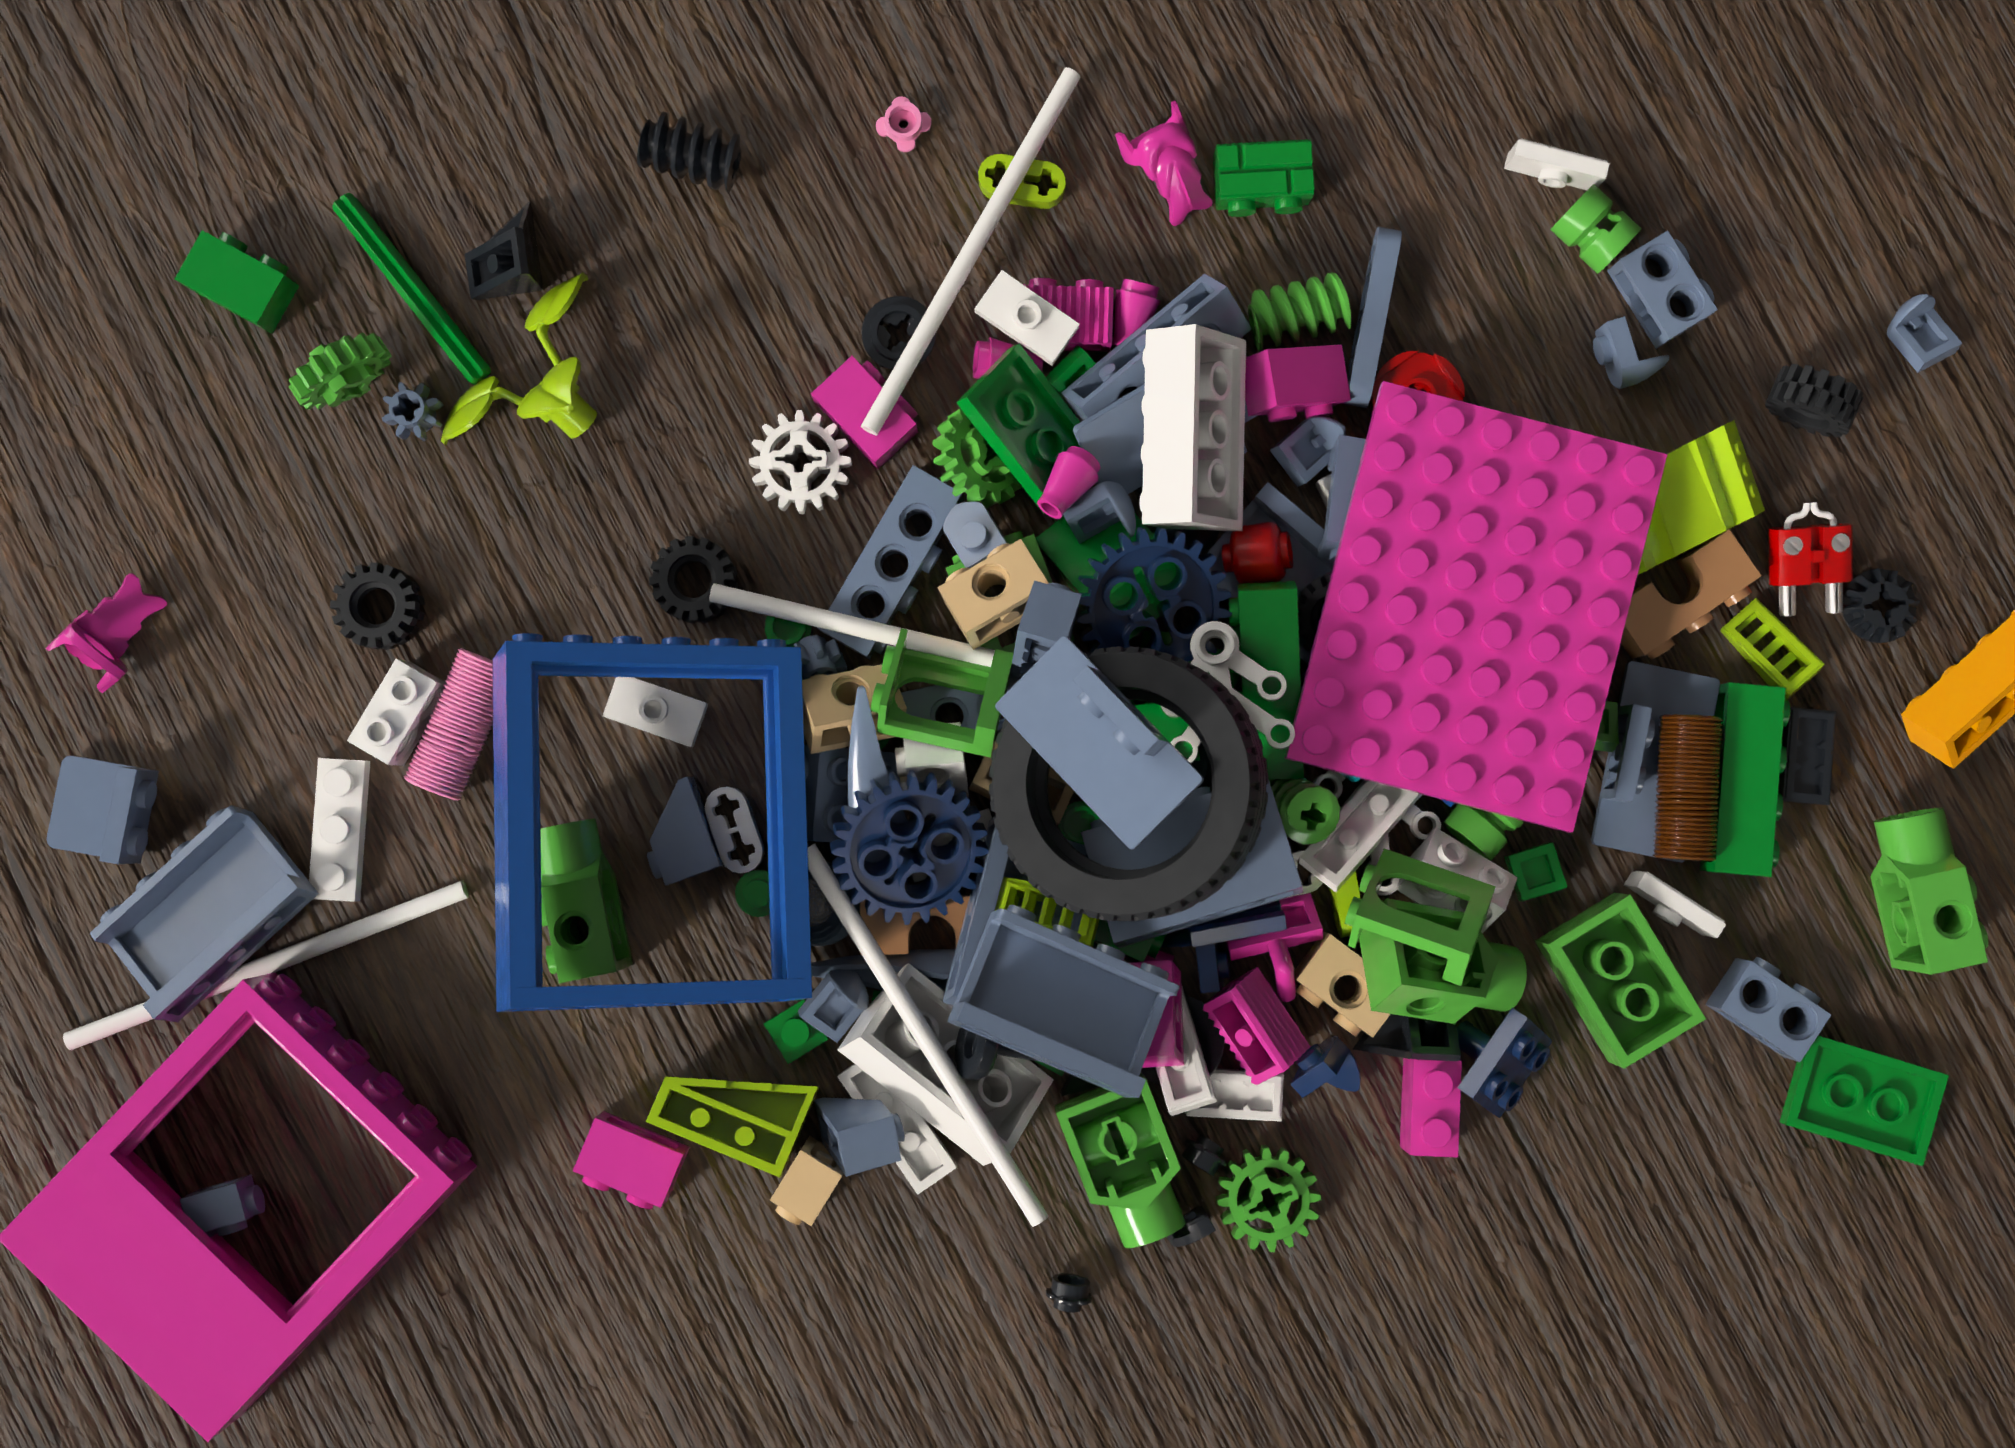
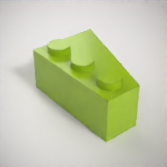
M665 1076L646 1122L780 1178L783 1176L819 1088L816 1086Z

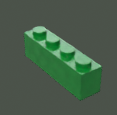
M1295 581L1237 584L1238 597H1229L1228 601L1229 611L1232 612L1231 617H1229L1230 626H1239V651L1266 670L1281 673L1287 684L1286 691L1280 699L1267 701L1259 695L1256 684L1241 676L1242 691L1237 692L1274 718L1285 719L1293 725L1301 695ZM1275 677L1266 678L1262 683L1263 691L1269 695L1277 694L1281 689L1280 681ZM1276 725L1272 728L1270 735L1275 742L1284 743L1289 739L1290 732L1286 726ZM1257 730L1263 745V757L1266 758L1268 779L1304 778L1303 763L1285 759L1287 748H1273L1268 744L1265 735Z
M1730 682L1720 684L1714 713L1715 717H1720L1723 720L1720 722L1722 724L1720 727L1722 729L1720 732L1722 740L1719 746L1721 748L1719 751L1721 753L1719 755L1721 758L1719 760L1721 763L1719 765L1720 778L1718 779L1720 782L1718 784V790L1720 791L1718 795L1720 797L1715 799L1719 801L1716 804L1719 808L1717 810H1710L1719 813L1717 816H1713L1718 818L1716 822L1718 824L1716 827L1718 829L1716 831L1718 834L1716 838L1718 840L1715 841L1717 843L1715 846L1717 848L1715 851L1717 859L1715 861L1700 860L1699 871L1772 877V868L1777 866L1780 855L1779 843L1777 840H1774L1776 821L1781 818L1783 811V797L1781 793H1778L1779 774L1784 772L1787 762L1786 748L1782 746L1783 727H1786L1790 718V703L1788 699H1785V687Z

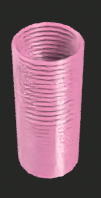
M462 648L458 649L459 653L454 658L455 662H452L453 666H451V671H449L450 675H447L448 679L443 684L444 688L439 693L440 697H437L439 701H436L437 705L434 706L433 714L428 719L430 723L426 724L429 729H424L426 734L421 735L423 739L419 740L418 749L413 754L414 758L409 763L410 767H407L409 771H406L407 775L404 776L406 781L415 786L457 801L461 800V796L464 795L463 791L468 786L467 782H470L468 778H471L470 774L475 769L474 765L477 764V757L480 756V751L483 750L481 746L485 745L483 741L487 740V735L490 734L489 730H492L491 726H493V660Z

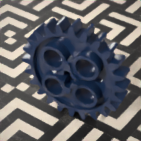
M1159 526L1155 531L1153 539H1149L1148 533L1142 527L1137 529L1135 542H1131L1123 533L1118 534L1120 548L1116 551L1103 543L1101 546L1106 559L1101 562L1097 559L1089 558L1088 562L1096 572L1093 577L1079 575L1078 578L1088 587V593H1079L1082 594L1080 604L1085 605L1086 610L1077 613L1076 621L1089 624V627L1083 630L1079 636L1083 642L1097 640L1089 653H1093L1095 649L1117 646L1129 648L1131 632L1137 627L1146 626L1151 630V638L1148 644L1142 648L1157 650L1176 656L1186 662H1192L1194 658L1191 653L1190 642L1196 629L1207 622L1217 621L1220 618H1227L1232 615V612L1219 606L1220 601L1232 596L1231 592L1216 586L1227 577L1226 573L1222 570L1209 571L1217 558L1211 553L1198 558L1203 546L1202 543L1194 540L1184 548V533L1177 531L1169 542L1166 529ZM1164 562H1173L1176 567V575L1173 581L1167 585H1157L1154 580L1157 567ZM1137 566L1141 567L1149 592L1159 601H1162L1157 605V610L1171 636L1170 644H1164L1157 621L1144 610L1148 607V601L1133 572ZM1121 582L1130 583L1133 590L1130 600L1119 606L1111 604L1109 596L1112 588ZM1184 606H1192L1195 616L1191 625L1182 629L1175 628L1173 617L1176 611ZM1209 639L1205 649L1208 652L1216 653L1218 650Z
M914 770L909 771L906 782L899 783L894 772H890L889 786L884 788L875 779L870 780L873 794L867 796L856 790L854 795L858 807L853 808L846 805L841 807L843 817L848 823L837 822L833 824L835 835L841 839L830 842L832 854L839 856L831 862L834 873H843L838 878L841 890L852 888L849 895L853 905L861 903L866 899L864 906L869 916L873 915L881 907L884 920L887 923L892 920L896 912H901L905 925H909L913 912H919L925 923L929 922L931 908L936 907L944 916L947 915L948 911L945 901L951 898L959 904L964 903L960 889L961 887L976 889L977 885L970 873H983L984 866L982 860L977 856L989 853L986 842L979 840L988 834L984 823L977 822L981 818L977 806L967 807L970 799L965 790L954 795L955 787L950 779L937 788V779L933 772L926 776L923 783L918 782ZM900 810L914 812L913 816L904 823H894L891 821L892 816ZM929 813L935 814L924 823V819ZM941 833L954 834L948 844L943 846L931 844L933 839ZM917 842L918 847L913 849L912 847ZM905 846L906 849L902 854L901 848ZM881 849L887 852V855L879 862L871 863L865 860L866 855L873 850ZM895 872V876L890 882L884 881ZM916 872L928 874L926 879L919 884L911 885L906 883L907 878L911 874Z

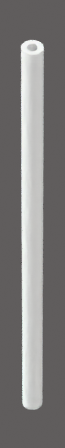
M1067 67L1064 68L864 419L861 427L868 433L875 436L878 435L1080 80L1081 77L1075 70Z
M715 583L712 585L709 602L894 646L897 644L901 630L900 627ZM907 629L906 649L991 667L995 652L993 649L979 646L973 650L968 643Z
M816 844L808 847V870L1028 1221L1032 1227L1042 1223L1049 1215L858 911L851 903L848 895L844 890H841L839 881Z
M459 881L240 965L204 999L235 988L243 979L277 972L469 898L468 889L463 881ZM144 1003L68 1031L63 1034V1040L69 1050H74L153 1018L144 1008Z

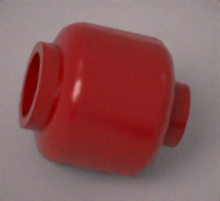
M1275 522L1242 525V531H1232L1230 544L1222 545V560L1225 572H1234L1239 584L1280 582L1285 577L1286 569L1293 568V550L1289 532H1281L1280 527Z

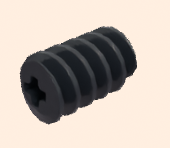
M665 111L661 113L656 123L652 122L651 119L647 120L640 134L637 164L639 167L648 168L653 163L654 169L658 173H666L671 168L672 175L677 179H682L689 173V178L694 184H701L707 178V184L710 189L717 190L725 184V190L728 194L732 190L741 161L740 134L735 133L726 145L723 144L721 128H716L711 138L707 139L705 138L704 123L701 122L697 124L691 134L687 133V119L685 117H680L674 128L669 127V113Z

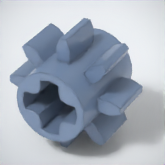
M400 382L398 384L399 392L393 397H383V400L389 404V414L382 417V421L388 425L399 424L396 429V436L402 440H406L410 432H414L419 439L426 441V432L433 426L442 427L443 425L436 419V410L444 406L443 402L437 398L426 400L430 388L422 383L417 386L414 392L407 385ZM415 403L420 408L414 411L415 419L410 420L405 416L412 413L410 405Z
M813 635L807 636L794 644V647H801L802 680L818 674L830 675L847 670L843 654L840 652L835 639L827 642L823 637Z

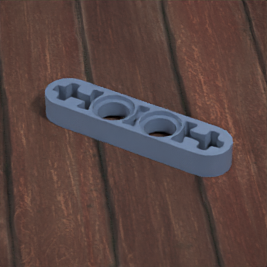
M1378 226L1373 238L1347 371L1351 400L1343 403L1346 405L1367 408L1371 399L1401 245L1402 231Z

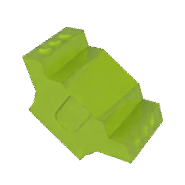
M1735 420L1667 454L1637 575L1765 511Z

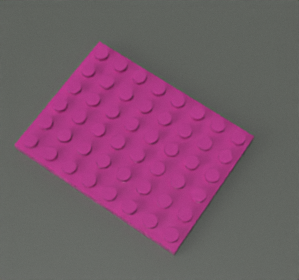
M1383 381L1380 384L1293 722L1295 737L1293 742L1287 747L1284 758L1560 831L1573 832L1667 454Z

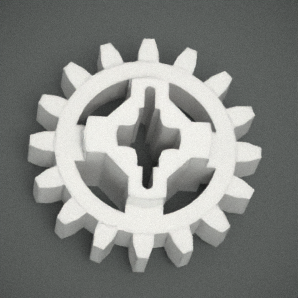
M802 410L796 411L795 421L788 422L787 418L781 413L778 415L780 425L778 428L774 429L767 424L762 426L767 435L765 441L753 439V447L761 453L760 456L749 458V464L753 468L761 469V472L756 474L752 480L756 486L768 484L762 494L763 497L770 501L778 495L780 497L778 507L782 511H786L791 502L796 504L799 514H805L807 503L811 502L821 511L823 510L821 498L827 495L836 501L839 498L834 488L836 483L841 485H848L849 483L848 477L841 472V468L852 466V460L850 457L840 455L849 445L846 439L834 441L833 438L839 431L837 425L832 423L825 429L822 428L823 418L819 413L813 416L811 422L806 421ZM810 434L822 439L829 447L830 452L816 450L811 445ZM790 435V441L781 450L773 451L783 438ZM804 452L812 463L804 464L803 472L798 473L790 462L797 461L798 453ZM771 473L785 474L790 479L792 491L786 490L777 484ZM820 474H828L820 486L811 490V484Z

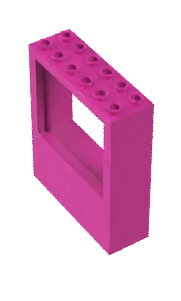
M270 973L243 979L0 1233V1242L207 1442L231 1425L250 1408L477 1167L470 1160L472 1153L468 1147L455 1137L447 1138L436 1127L438 1124L436 1117L420 1104L414 1106L402 1094L404 1088L401 1083L391 1074L384 1071L380 1073L367 1061L370 1058L368 1052L352 1039L346 1041L334 1029L336 1023L333 1018L323 1009L317 1006L312 1008L299 996L302 993L301 988L284 974L278 976L276 973ZM254 1023L267 1033L415 1175L294 1305L222 1236H218L217 1233L210 1238L183 1212L180 1203L181 1197L133 1152L143 1139Z

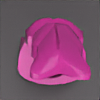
M1174 100L1171 102L1172 116L1167 122L1142 133L1130 142L1124 133L1118 132L1115 136L1124 162L1133 166H1141L1148 178L1155 181L1159 194L1168 201L1170 223L1173 226H1177L1183 222L1189 212L1207 209L1212 206L1213 202L1203 191L1200 184L1202 174L1194 160L1197 156L1194 141L1189 136L1190 133L1177 102Z
M129 573L126 575L120 589L112 597H104L92 612L86 610L76 617L46 647V650L51 651L65 643L68 652L78 657L80 662L92 669L106 670V673L97 684L98 690L103 693L128 672L125 664L120 659L129 647L127 641L141 630V622L150 614L163 609L167 605V601L161 596L142 592L139 578L135 574Z

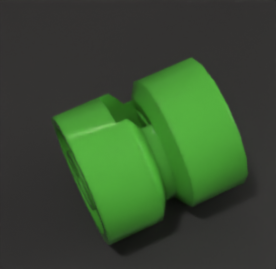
M1593 184L1550 230L1568 247L1578 245L1580 247L1579 257L1598 274L1642 228L1624 211L1614 213L1611 210L1612 200Z
M1457 804L1442 824L1459 842L1492 861L1507 843L1504 830L1515 831L1525 821Z

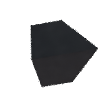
M530 200L487 242L464 254L471 299L482 300L543 291Z
M1390 1014L1374 1037L1364 1033L1352 1049L1417 1060L1460 1061L1461 1057L1456 1023L1451 1024Z

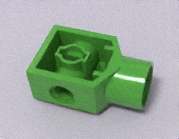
M1944 808L1910 811L1874 820L1881 858L1870 878L1891 967L1932 975L1987 963L1988 959L1985 949L1988 947V935L1984 925L1978 921L1974 904L1977 899V888L1973 878L1967 874L1966 866L1955 857Z
M596 818L541 828L542 927L548 926L551 945L546 946V960L550 973H557L560 984L613 973L632 966L633 962L616 876L602 851ZM580 917L587 922L589 927L587 939L583 938L577 929Z
M1389 898L1383 901L1394 909L1457 931L1465 913ZM1364 929L1359 937L1371 1011L1454 1024L1474 1007L1503 1012L1509 1011L1518 1004L1523 995L1527 978L1526 962L1523 954L1515 946L1488 942L1482 932L1478 938L1461 986L1442 980L1448 960L1446 958Z
M1140 1072L1139 1077L1146 1079L1144 1074ZM1147 1080L1139 1098H1125L1100 1087L1054 1105L1057 1118L1091 1204L1108 1206L1124 1248H1135L1153 1243L1175 1233L1186 1224L1170 1183L1181 1168Z

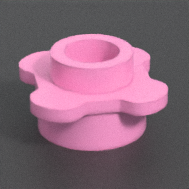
M903 96L895 98L892 101V105L887 109L885 116L880 117L876 122L877 133L882 137L888 136L896 142L897 148L901 152L912 151L915 148V140L922 132H927L931 127L930 116L926 112H920L914 104L910 103L908 98ZM901 121H906L908 123V126L906 128H901L899 126V123Z

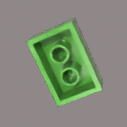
M1614 892L1535 940L1605 1058L1611 1064L1625 1069L1706 1019L1630 894Z

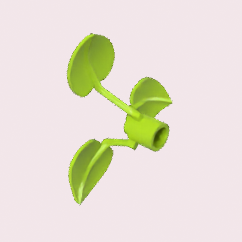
M584 272L556 285L543 295L534 305L525 322V328L529 332L536 330V334L554 367L524 398L502 387H497L499 380L495 376L485 378L470 387L457 400L447 417L441 442L447 446L448 439L459 436L477 424L489 410L492 402L501 398L518 405L517 415L522 419L540 417L544 422L552 420L571 439L580 436L592 425L596 419L597 411L577 393L580 389L576 382L580 373L581 362L577 357H570L561 361L548 337L550 324L555 323L565 314L577 296L582 283L588 280V276Z

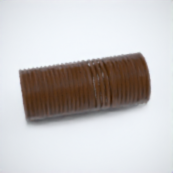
M1661 715L1659 717L1661 725L1658 731L1660 733L1658 736L1660 744L1657 750L1659 752L1657 755L1659 757L1657 759L1659 762L1657 766L1659 768L1656 769L1658 771L1656 774L1658 776L1656 778L1658 781L1656 785L1658 787L1655 788L1657 793H1659L1656 795L1658 799L1655 802L1658 805L1655 808L1659 811L1655 812L1656 820L1654 822L1656 825L1654 827L1656 829L1654 832L1656 834L1654 837L1656 839L1653 840L1655 842L1653 845L1655 847L1653 849L1655 852L1653 856L1655 858L1715 861L1717 859L1715 857L1717 854L1715 852L1717 850L1715 847L1717 843L1715 841L1718 840L1716 838L1718 835L1716 833L1718 830L1716 828L1718 826L1716 823L1718 818L1713 816H1717L1719 813L1710 810H1717L1719 808L1716 805L1719 801L1715 799L1720 797L1718 795L1720 792L1718 790V784L1720 783L1718 780L1720 778L1719 765L1721 764L1719 762L1721 759L1719 757L1721 754L1719 746L1722 740L1720 738L1722 735L1720 733L1722 731L1720 728L1722 724L1720 722L1723 720L1720 717L1703 715Z

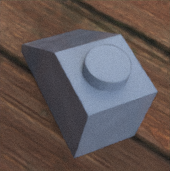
M687 776L677 781L650 838L653 851L647 853L648 862L656 879L663 878L665 886L724 866L694 777Z
M819 1098L814 1100L822 1144L846 1177L901 1161L899 1143L905 1140L902 1122L897 1113L892 1114L881 1100Z

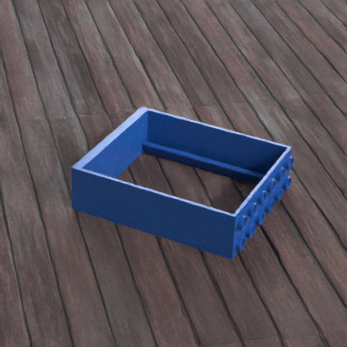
M533 633L515 634L512 636V641H505L493 658L496 1012L787 1002L812 998L801 647H786V641L781 639L757 641V646H739V640L734 638L711 639L709 645H691V639L687 637H667L661 639V644H642V637L617 636L612 638V643H593V636L581 634L564 636L563 642H543V635ZM538 676L763 680L772 979L543 987Z

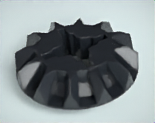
M893 296L876 303L868 311L862 324V342L866 353L880 367L893 370L907 343L900 341L890 351L892 338L882 325L898 329L909 318L907 335L911 338L927 308L920 302L904 296ZM936 333L932 338L930 344L928 345L921 360L919 361L917 367L929 355H931L936 339Z
M1876 568L1857 575L1848 584L1843 594L1842 613L1850 630L1861 639L1872 643H1887L1905 636L1911 625L1918 620L1915 616L1920 600L1915 597L1912 590L1913 583L1901 577L1898 571ZM1879 592L1882 593L1884 600H1891L1897 603V606L1885 611V618H1882L1881 611H1873L1872 608L1865 609L1864 606L1879 600Z

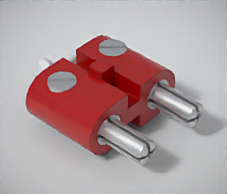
M1817 502L1803 503V509L1798 513L1788 516L1784 526L1768 528L1769 585L1779 586V615L1784 617L1795 616L1796 586L1812 585V583L1825 584V611L1830 614L1841 613L1843 611V582L1853 581V524L1837 523L1834 514L1829 511L1819 510ZM1810 508L1814 515L1827 518L1830 522L1827 524H1812L1810 526H1791L1793 521L1804 518L1809 513Z

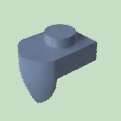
M1928 294L1917 295L1907 300L1898 309L1887 328V337L1917 373L1955 354L1962 345L1960 339L1934 310L1935 298Z
M1625 316L1607 321L1594 332L1596 336L1593 340L1595 357L1600 365H1605L1610 382L1618 389L1632 386L1648 379L1669 361V355L1638 360Z
M1324 416L1306 419L1273 446L1270 451L1295 485L1299 487L1306 484L1329 463L1330 452L1338 436H1346L1345 425Z
M1104 481L1091 488L1063 514L1079 544L1121 521L1131 537L1135 535L1136 521L1132 501L1124 487L1116 482Z
M964 502L956 504L944 521L943 531L965 568L970 569L987 559L988 554L994 548L1008 543L991 514L982 503Z
M844 969L832 970L812 992V998L807 999L799 1008L798 1013L800 1018L838 1043L859 1015L869 1007V995L858 972Z

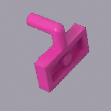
M1311 893L1279 900L1281 910L1285 913L1287 929L1225 941L1231 961L1269 952L1275 969L1277 996L1283 1002H1290L1296 997L1294 966L1288 947L1323 939V928Z

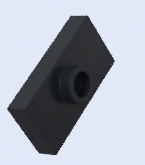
M1790 707V718L1786 727H1783L1782 746L1786 748L1787 762L1784 772L1779 774L1778 793H1781L1784 802L1830 805L1837 711Z

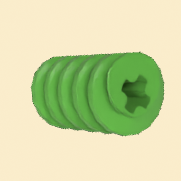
M1330 272L1325 276L1323 284L1319 278L1315 276L1310 277L1306 282L1305 289L1300 282L1292 281L1288 286L1287 294L1281 286L1275 285L1270 289L1269 299L1263 290H1255L1252 293L1251 304L1249 303L1248 306L1249 323L1252 328L1251 333L1258 351L1263 350L1264 336L1269 335L1275 346L1278 347L1281 346L1283 331H1288L1295 343L1299 342L1300 330L1304 326L1312 338H1317L1319 323L1324 322L1330 334L1336 332L1337 319L1339 318L1343 319L1348 329L1351 328L1349 298L1341 279L1334 272Z
M1305 778L1269 780L1287 837L1301 844H1316L1325 840L1335 830L1340 818V806L1337 797L1330 790Z

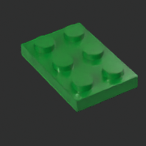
M1018 343L1009 348L956 403L1038 506L1037 501L1044 492L1058 454L1066 452L1071 446L1080 447L1073 432V427L1079 424L1080 421L1021 344Z
M1818 1035L1802 1061L1796 1063L1780 1123L1923 1167L1949 1075Z

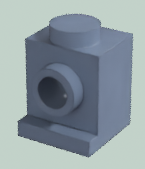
M252 1175L198 1189L180 1199L183 1212L210 1238L217 1233L218 1236H224L248 1227L247 1219L265 1211L263 1192L258 1185H254Z

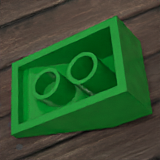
M1135 514L1136 529L1133 537L1128 534L1121 521L1079 544L1063 516L1037 536L1036 540L1041 551L1075 593H1088V587L1078 578L1079 575L1093 577L1096 572L1089 564V558L1097 559L1101 562L1106 559L1101 546L1103 543L1116 551L1120 548L1118 537L1120 533L1125 534L1131 542L1136 541L1138 527L1146 530L1149 539H1153L1154 534L1146 525L1142 524L1140 518ZM1164 562L1157 567L1154 574V580L1157 585L1163 586L1173 581L1176 575L1175 564L1173 562ZM1137 566L1133 572L1148 601V607L1144 610L1157 621L1161 618L1157 605L1162 601H1159L1149 592L1141 567ZM1121 582L1112 588L1109 596L1111 604L1119 606L1130 600L1133 591L1130 583ZM1140 626L1134 629L1129 636V642L1148 627Z

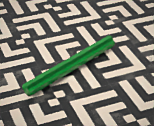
M351 193L343 194L332 205L334 212L466 380L475 385L487 378L491 373V368L358 199Z

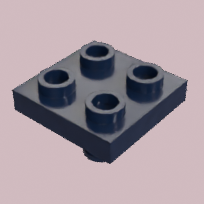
M1513 1008L1492 1037L1474 1027L1469 1021L1462 1022L1457 1027L1460 1050L1474 1059L1475 1063L1458 1086V1089L1500 1118L1505 1110L1510 1111L1517 1105L1523 1094L1522 1085L1532 1071L1537 1072L1545 1064L1550 1054L1548 1047L1552 1040L1529 1018Z

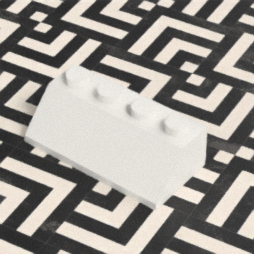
M1197 324L1146 330V347L1143 351L1145 395L1142 399L1144 443L1141 447L1143 491L1140 496V509L1142 512V524L1159 526L1166 529L1242 531L1246 340Z
M908 963L897 975L957 1069L955 1046L960 1027L947 1022L953 1005L943 1003L945 992ZM883 989L869 1004V1007L861 1013L841 1043L838 1051L983 1166L992 1163ZM1001 1055L997 1056L995 1064L987 1076L979 1080L962 1077L1009 1153L1012 1152L1053 1082L1050 1076L1030 1060Z

